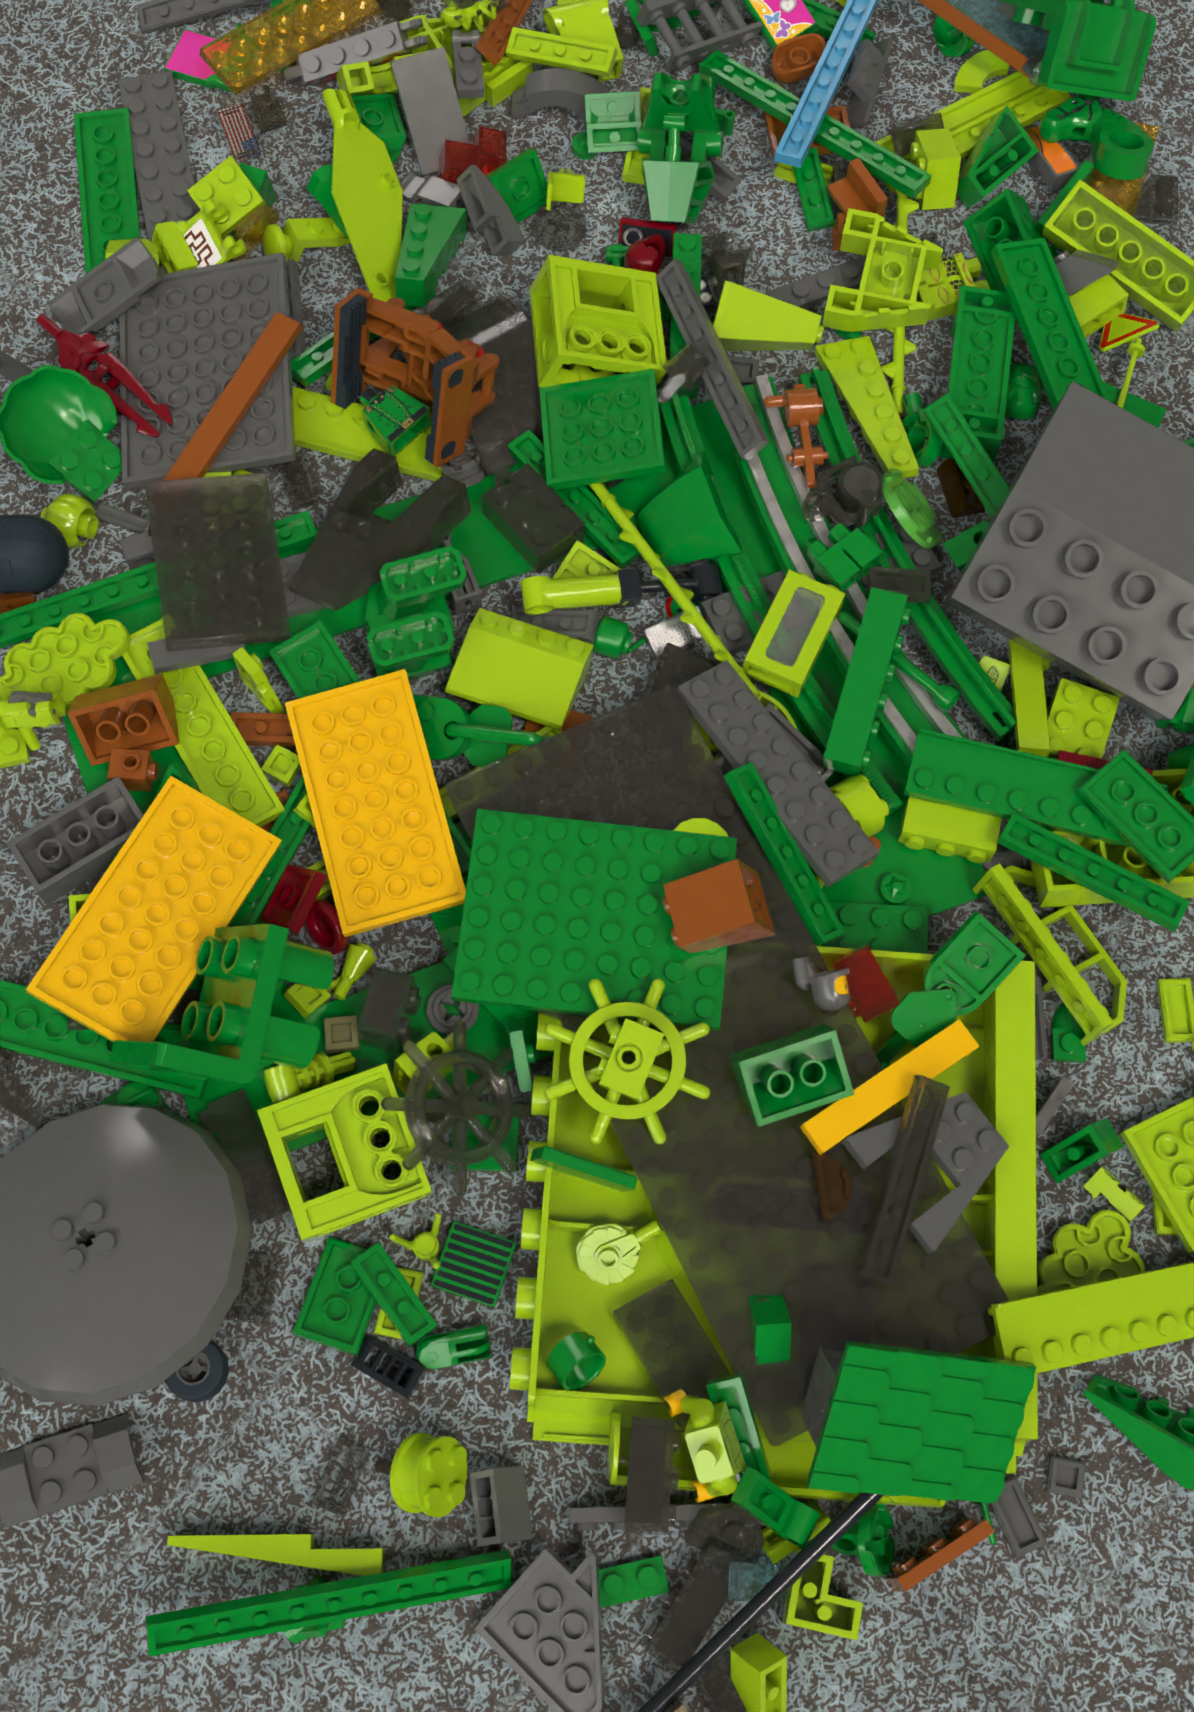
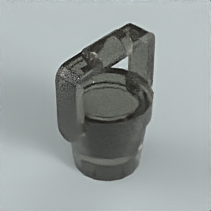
M691 343L684 346L671 360H667L662 366L669 377L657 390V397L660 403H666L680 386L691 392L711 363Z

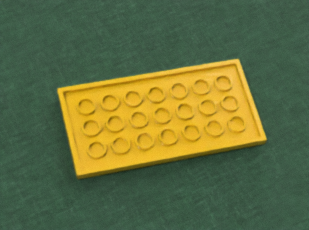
M406 669L286 702L285 706L344 937L464 904L466 888Z
M170 776L26 988V992L112 1042L114 1040L154 1042L198 974L196 971V957L202 941L206 936H214L216 928L228 927L280 847L282 840Z

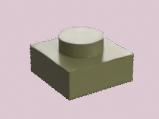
M357 1015L324 1018L327 1053L360 1050Z

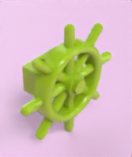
M657 978L652 981L643 1004L635 1002L611 1004L602 982L599 979H592L589 983V988L598 1010L581 1024L577 1032L554 1023H549L545 1026V1033L548 1036L571 1045L569 1054L571 1077L545 1089V1096L553 1100L577 1090L582 1099L599 1112L589 1136L592 1144L598 1145L602 1142L611 1118L621 1120L644 1118L653 1141L656 1144H663L666 1141V1134L656 1112L668 1104L678 1090L700 1099H707L710 1096V1089L707 1086L684 1077L686 1069L684 1044L706 1036L710 1028L706 1023H699L678 1032L674 1024L664 1014L656 1010L665 988V983L662 979ZM633 1017L637 1018V1020L634 1022L626 1018L623 1026H621L617 1018ZM605 1024L610 1036L608 1043L613 1044L614 1048L591 1039V1035L601 1025ZM650 1024L653 1025V1026H654L655 1028H657L660 1032H658V1031H656V1030H653V1029H651V1028H648L649 1025H650ZM584 1051L601 1057L599 1066L584 1071ZM670 1051L671 1071L654 1065L655 1057ZM647 1077L665 1084L663 1089L653 1098H650L645 1087ZM600 1080L599 1086L608 1089L605 1099L595 1092L590 1085L591 1083ZM624 1095L636 1100L638 1104L620 1105L617 1103L620 1096Z

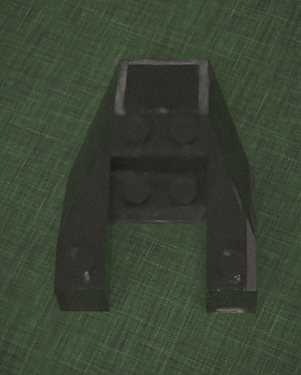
M373 448L354 466L289 585V590L334 611L368 593L367 588L379 581L381 582L379 572L384 564L432 551L471 513L466 484L442 475L392 522L373 514V512L403 485L397 458Z

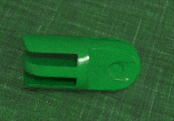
M486 1324L428 1335L422 1338L417 1345V1360L420 1365L427 1369H440L491 1359L493 1355L490 1348L488 1327Z

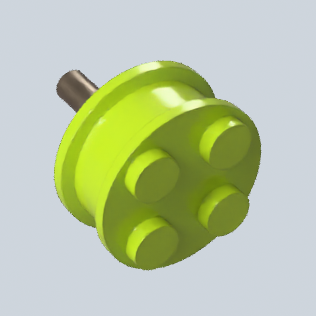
M417 1432L408 1436L401 1443L393 1461L377 1460L375 1472L390 1475L392 1497L401 1510L408 1513L423 1512L427 1516L436 1518L444 1517L457 1505L461 1504L465 1498L467 1452L453 1437H434L428 1433Z

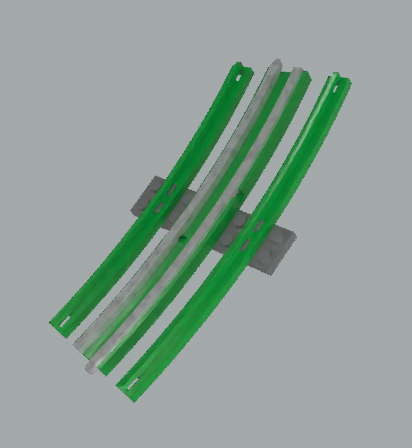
M814 366L811 369V373L800 374L798 382L799 384H805V388H812L811 384L815 383L818 397H822L823 415H819L818 425L813 427L823 452L828 451V459L826 461L841 493L845 473L852 467L863 466L846 425L828 370L820 371L818 366ZM767 374L756 376L755 384L742 387L770 443L749 461L741 459L721 417L749 498L782 568V571L758 579L740 539L739 542L744 554H728L714 559L715 564L719 566L720 575L729 592L701 602L700 608L709 626L715 634L721 637V642L731 655L751 648L789 569L794 572H803L813 580L827 584L820 575L816 576L813 573L814 564L808 557L807 550L816 540H821L828 548L834 545L828 539L831 525L813 488H806L803 467H792V462H787L786 455L791 454V449L796 448L790 429L786 427L782 407L767 408L764 405L765 397L778 395L773 377H768ZM673 392L670 399L659 401V410L680 474L705 450L688 396L678 397L677 392ZM673 409H674L675 414H676V419H674V415H673V411H672ZM713 478L712 480L714 482L715 488L719 495L720 501L724 508L729 524L735 529L732 520L729 516V513L726 509V506L724 504V501L722 499V496L720 494V491L718 489L715 478ZM877 494L874 502L867 508L854 509L846 505L856 527L883 553L879 566L860 581H856V584L844 592L846 594L839 613L846 611L859 622H862L871 587L908 595L907 607L912 608L909 619L910 623L972 711L997 742L1014 731L1016 725L1014 708L974 658L923 581V578L936 574L941 569V565L932 548L926 549L919 545L905 531L901 524L892 526ZM794 593L766 650V656L786 666H793L799 656V652L787 632L809 623L813 627L823 605ZM837 616L826 638L824 647L843 678L846 679L857 635L843 625ZM901 649L900 654L903 655L906 659H908L903 650ZM896 667L892 682L886 681L884 691L888 692L884 711L878 709L876 720L881 721L879 731L909 769L919 729L967 738L948 713L943 712L935 705L936 701L932 699L933 695ZM810 672L799 697L784 693L823 753H825L836 711ZM998 713L1006 723V726L1003 727L993 715ZM870 760L869 767H862L861 774L868 779L870 786L878 797L886 802L889 808L887 816L901 808L903 802ZM838 772V774L841 776L843 780L848 777L854 776Z

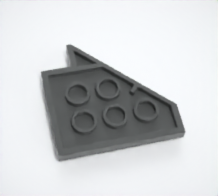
M547 1546L474 1629L554 1712H600L605 1705L598 1552L594 1549L577 1569L573 1571Z

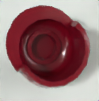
M654 234L635 241L627 249L624 257V268L653 272L657 276L661 272L658 270L665 257L664 238L659 234Z

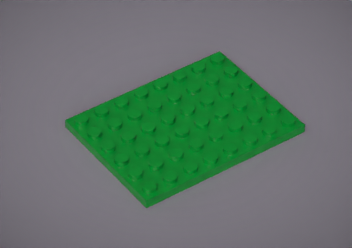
M477 809L451 994L452 1001L590 1016L598 1010L589 988V983L592 979H599L602 982L611 1004L619 1002L643 1004L652 981L659 978L664 981L665 988L656 1010L664 1014L674 1026L692 1027L699 1023H706L710 1030L719 1031L727 946L692 954L677 947L671 935V928L674 927L672 917L668 915L663 904V897L666 896L663 885L734 860L736 857L737 838ZM633 1017L617 1018L618 1020H625L626 1018L631 1021L637 1020V1018Z

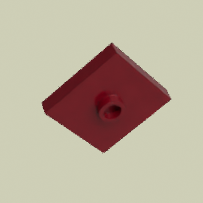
M289 864L286 865L259 921L264 924L288 928L289 932L299 934L328 876L320 871Z

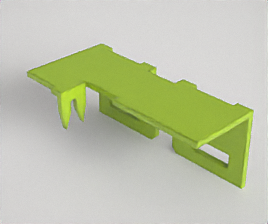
M1101 1165V1168L1083 1187L1092 1194L1094 1199L1101 1192L1110 1200L1109 1203L1131 1222L1145 1207V1203L1129 1188L1125 1187L1126 1192L1118 1187L1117 1185L1121 1181L1106 1167Z

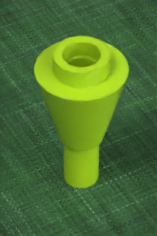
M358 942L356 945L350 944L348 946L341 974L342 978L333 993L335 998L344 1001L352 985L377 961V958L373 955L374 950L368 945Z

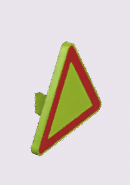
M1122 313L1104 325L1099 346L1100 351H1108L1128 342V345L1134 343L1138 337L1158 329L1159 322Z

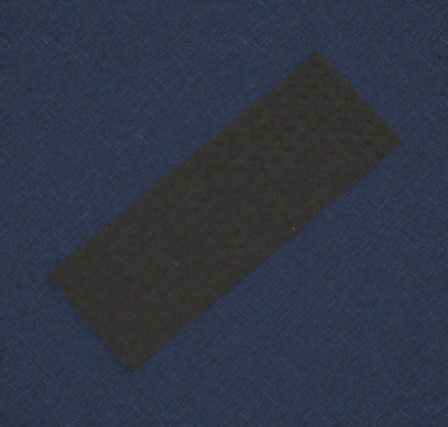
M672 685L666 686L446 784V792L472 843L477 809L672 831L681 822L692 818H706L721 826L727 832L728 837L737 838L735 859H739L759 874L775 935L727 946L719 1031L710 1030L706 1036L684 1044L686 1053L684 1077L707 1086L710 1089V1096L707 1099H700L678 1090L670 1102L656 1112L666 1134V1141L663 1144H656L653 1141L644 1118L633 1120L611 1118L610 1123L734 1374L742 1373L753 1412L769 1444L776 1447L808 1431L801 1417V1412L820 1347L844 1352L846 1342L851 1341L957 1354L995 1334L993 1315H989L988 1308L991 1307V1304L1009 1301L963 1215H960L938 1248L929 1255L907 1227L950 1193L930 1154L913 1132L864 1170L849 1153L842 1141L826 1151V1154L837 1160L848 1170L852 1181V1197L841 1214L833 1220L822 1223L811 1157L813 1152H818L800 1127L836 1101L757 1127L738 1086L730 1058L731 1054L825 1023L836 1030L853 1090L883 1071V1068L848 1004L835 1011L820 1009L814 1002L811 986L808 990H803L795 983L792 959L809 956L810 962H813L818 973L830 970L773 869L677 689ZM556 1013L562 1026L574 1032H577L581 1024L589 1017ZM618 1020L619 1025L623 1026L625 1020ZM605 1024L601 1025L590 1038L614 1048L613 1044L608 1043L610 1036ZM651 1024L649 1025L648 1028H651V1029H653V1030H656V1031L660 1032V1031H659L657 1028H655L653 1025H651ZM675 1026L678 1032L689 1028ZM584 1051V1071L599 1066L602 1058ZM670 1051L656 1056L653 1064L671 1071ZM647 1077L645 1082L650 1098L656 1096L665 1086L664 1083ZM600 1080L591 1083L595 1092L605 1099L608 1089L599 1086ZM621 1095L617 1104L636 1105L638 1103L636 1100ZM900 1101L851 1135L906 1115L907 1112ZM783 1295L791 1320L790 1360L757 1364L758 1356H755L748 1296ZM759 1298L755 1302H765L769 1300L766 1298Z

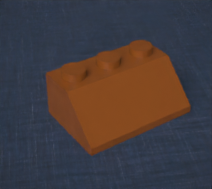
M163 674L78 695L67 711L91 766L110 762L112 749L153 751L179 744L174 699Z

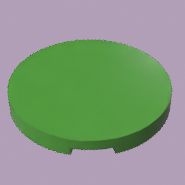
M895 468L889 469L881 475L880 485L891 511L905 531L919 545L926 549L935 547L942 541V532L936 530L935 519L937 516L933 508L914 482L909 483L900 477L903 475L902 471Z

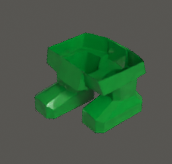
M447 546L384 564L379 572L381 581L371 585L365 615V625L368 633L367 644L378 676L406 669L408 679L411 681L453 667L455 662L451 650L454 646L453 633L455 629L443 594L462 588L467 581V573L460 551Z

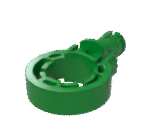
M912 392L906 394L905 398L902 399L906 411L903 426L918 467L927 468L938 457L943 441L923 411L920 394ZM925 440L924 447L920 449L921 443H924Z

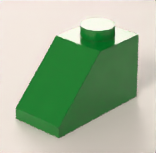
M1108 1118L1088 1125L1041 1153L1040 1156L1057 1184L1124 1148V1145Z

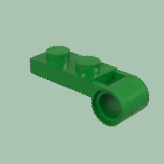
M746 1467L731 1498V1501L766 1527L801 1548L807 1545L820 1517V1513L793 1499L760 1472Z

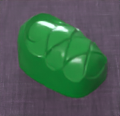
M1019 363L1010 367L1005 415L1020 420L1036 418L1041 402L1042 383L1035 366Z

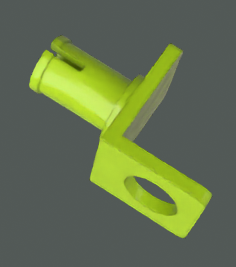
M561 168L558 172H548L546 210L550 211L551 201L583 203L585 175L573 174L569 168H567V173H564V168Z

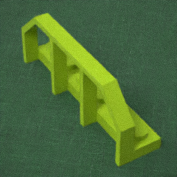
M1001 864L990 868L972 890L975 894L984 890L1014 932V936L1010 941L1014 945L1021 942L1048 980L1042 989L1046 993L1054 989L1086 1033V1036L1080 1040L1082 1045L1089 1044L1120 1025L1124 1020L1127 980L1073 906H1058L1059 910L1040 920L1034 912L1031 903L1024 898L1014 884V881L1035 887L1033 872L1012 865L1003 869ZM1062 918L1067 920L1092 955L1091 958L1075 967L1072 965L1069 956L1062 951L1054 940L1048 926ZM1096 964L1099 965L1114 986L1111 1017L1107 1009L1100 1004L1090 990L1087 981L1080 976V973Z

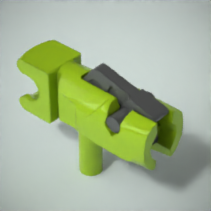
M13 691L9 699H3L2 695H0V734H5L7 729L18 728L31 751L41 747L33 727L40 726L41 728L58 725L61 724L58 717L66 716L65 702L57 692L31 693Z

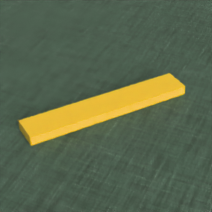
M959 1019L854 1089V1095L836 1101L802 1124L800 1128L819 1155H822L980 1046Z

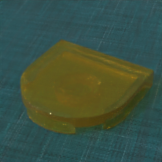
M264 205L260 206L236 227L234 240L237 242L239 239H243L247 250L241 256L233 258V261L246 259L262 243L265 228L268 225L277 223L279 213L271 205H267V207Z

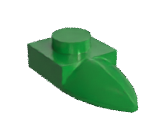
M1062 1002L1055 1011L1051 1022L1052 1062L1084 1063L1086 1061V1045L1083 1046L1080 1040L1085 1037V1032Z

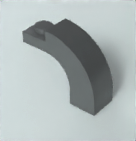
M565 68L538 70L527 75L526 86L513 92L511 114L516 119H521L541 108L559 106L572 110L586 122L584 94L609 93V90L595 78L576 70Z

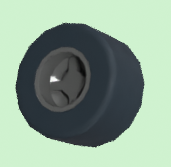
M210 1341L207 1347L164 1382L173 1394L185 1401L198 1403L210 1400L220 1393L227 1382L229 1374L228 1359L223 1350Z

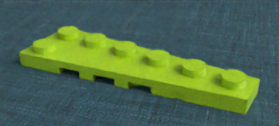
M865 336L815 346V355L823 370H828L830 379L833 380L837 387V394L841 400L844 399L849 407V414L852 419H856L861 427V434L872 448V452L884 473L891 468L902 471L903 475L900 476L902 478L918 476L919 467L870 337Z

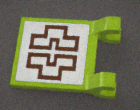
M211 198L204 203L202 213L182 234L198 262L197 268L227 263L229 260L241 256L247 250L243 239H239L236 242L231 235L227 236L224 240L222 239L214 222L224 218L228 211L224 203L220 202L216 205L214 199Z

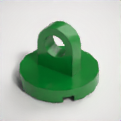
M875 1504L859 1519V1522H856L831 1547L844 1555L860 1556L864 1572L871 1577L887 1575L894 1561L895 1542L894 1539H889L888 1529H893L894 1524L889 1509L885 1504Z

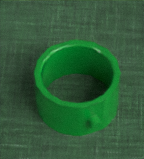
M574 1332L562 1339L551 1350L546 1365L558 1380V1386L563 1387L566 1391H576L585 1387L602 1371L606 1357L594 1342V1336H589L587 1332Z

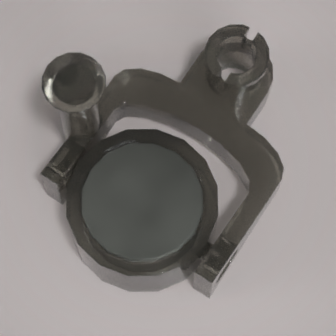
M853 455L828 470L819 473L816 479V490L810 491L803 502V517L810 522H817L830 516L837 525L842 523L845 527L855 523L860 526L867 525L869 518L881 513L883 505L880 499L883 488L881 472L869 463L857 462L856 456ZM839 477L836 491L838 502L844 509L854 513H848L838 505L829 489V480Z

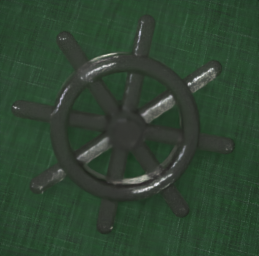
M457 1021L453 1025L452 1051L440 1053L428 1059L413 1041H406L403 1044V1051L418 1069L411 1077L405 1098L385 1097L381 1101V1107L386 1111L405 1112L408 1129L417 1144L402 1162L403 1167L406 1170H413L426 1155L442 1164L454 1166V1192L458 1196H463L467 1192V1165L478 1163L493 1156L505 1172L513 1173L517 1167L516 1163L503 1149L502 1145L510 1132L513 1117H532L534 1115H531V1104L513 1103L510 1087L502 1073L503 1069L514 1058L512 1048H505L493 1062L477 1052L466 1050V1024L463 1021ZM448 1065H453V1088L439 1073L441 1069ZM467 1068L479 1076L468 1089ZM430 1083L442 1096L440 1100L426 1099ZM488 1088L492 1102H479L478 1097ZM477 1115L493 1116L489 1131L477 1118ZM429 1122L435 1124V1126L432 1129L429 1125ZM452 1126L453 1148L440 1141ZM467 1127L480 1141L477 1146L470 1150H467Z

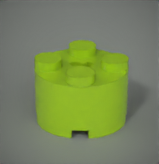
M859 774L856 777H848L829 788L868 838L883 829L885 816L889 814L888 805L883 799L878 797L864 775Z

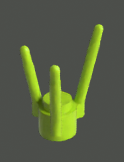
M440 1213L435 1214L431 1231L419 1233L413 1241H408L395 1234L390 1235L391 1241L405 1247L409 1251H413L415 1256L421 1261H429L435 1269L440 1267V1263L436 1258L440 1251L437 1239L442 1217Z

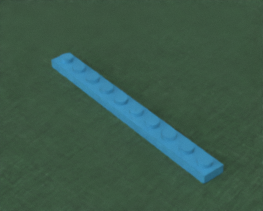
M879 0L847 1L775 151L774 161L801 168Z

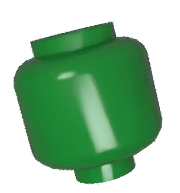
M603 616L599 620L594 643H591L594 645L593 652L611 659H617L621 654L625 656L633 633L629 632V625L618 619Z

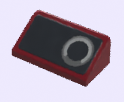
M621 217L618 244L630 247L631 244L639 239L659 234L665 240V257H672L676 225Z

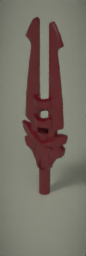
M40 314L37 317L36 322L54 337L58 343L57 346L60 352L58 362L61 367L80 372L92 385L104 390L112 400L115 409L137 424L136 431L138 433L160 437V433L113 391L120 382L169 426L173 425L172 416L166 403H156L131 372L111 352L101 354V352L109 347L108 343L102 340L96 341V337L90 333L76 334L62 330L45 314ZM93 360H96L98 367L93 371L89 370L88 366L92 364ZM110 372L112 378L109 382L104 383L102 381L103 375Z

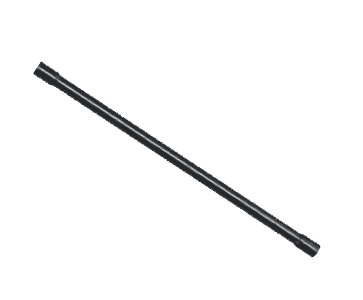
M860 1492L637 1712H664L884 1495Z

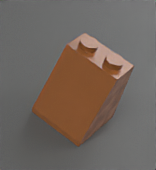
M734 859L663 885L666 894L663 897V904L668 915H671L674 927L671 928L673 941L677 947L691 954L775 935L759 874L739 859Z

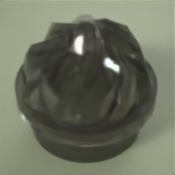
M626 21L622 24L618 23L614 30L621 50H629L638 42V31L632 23H627Z

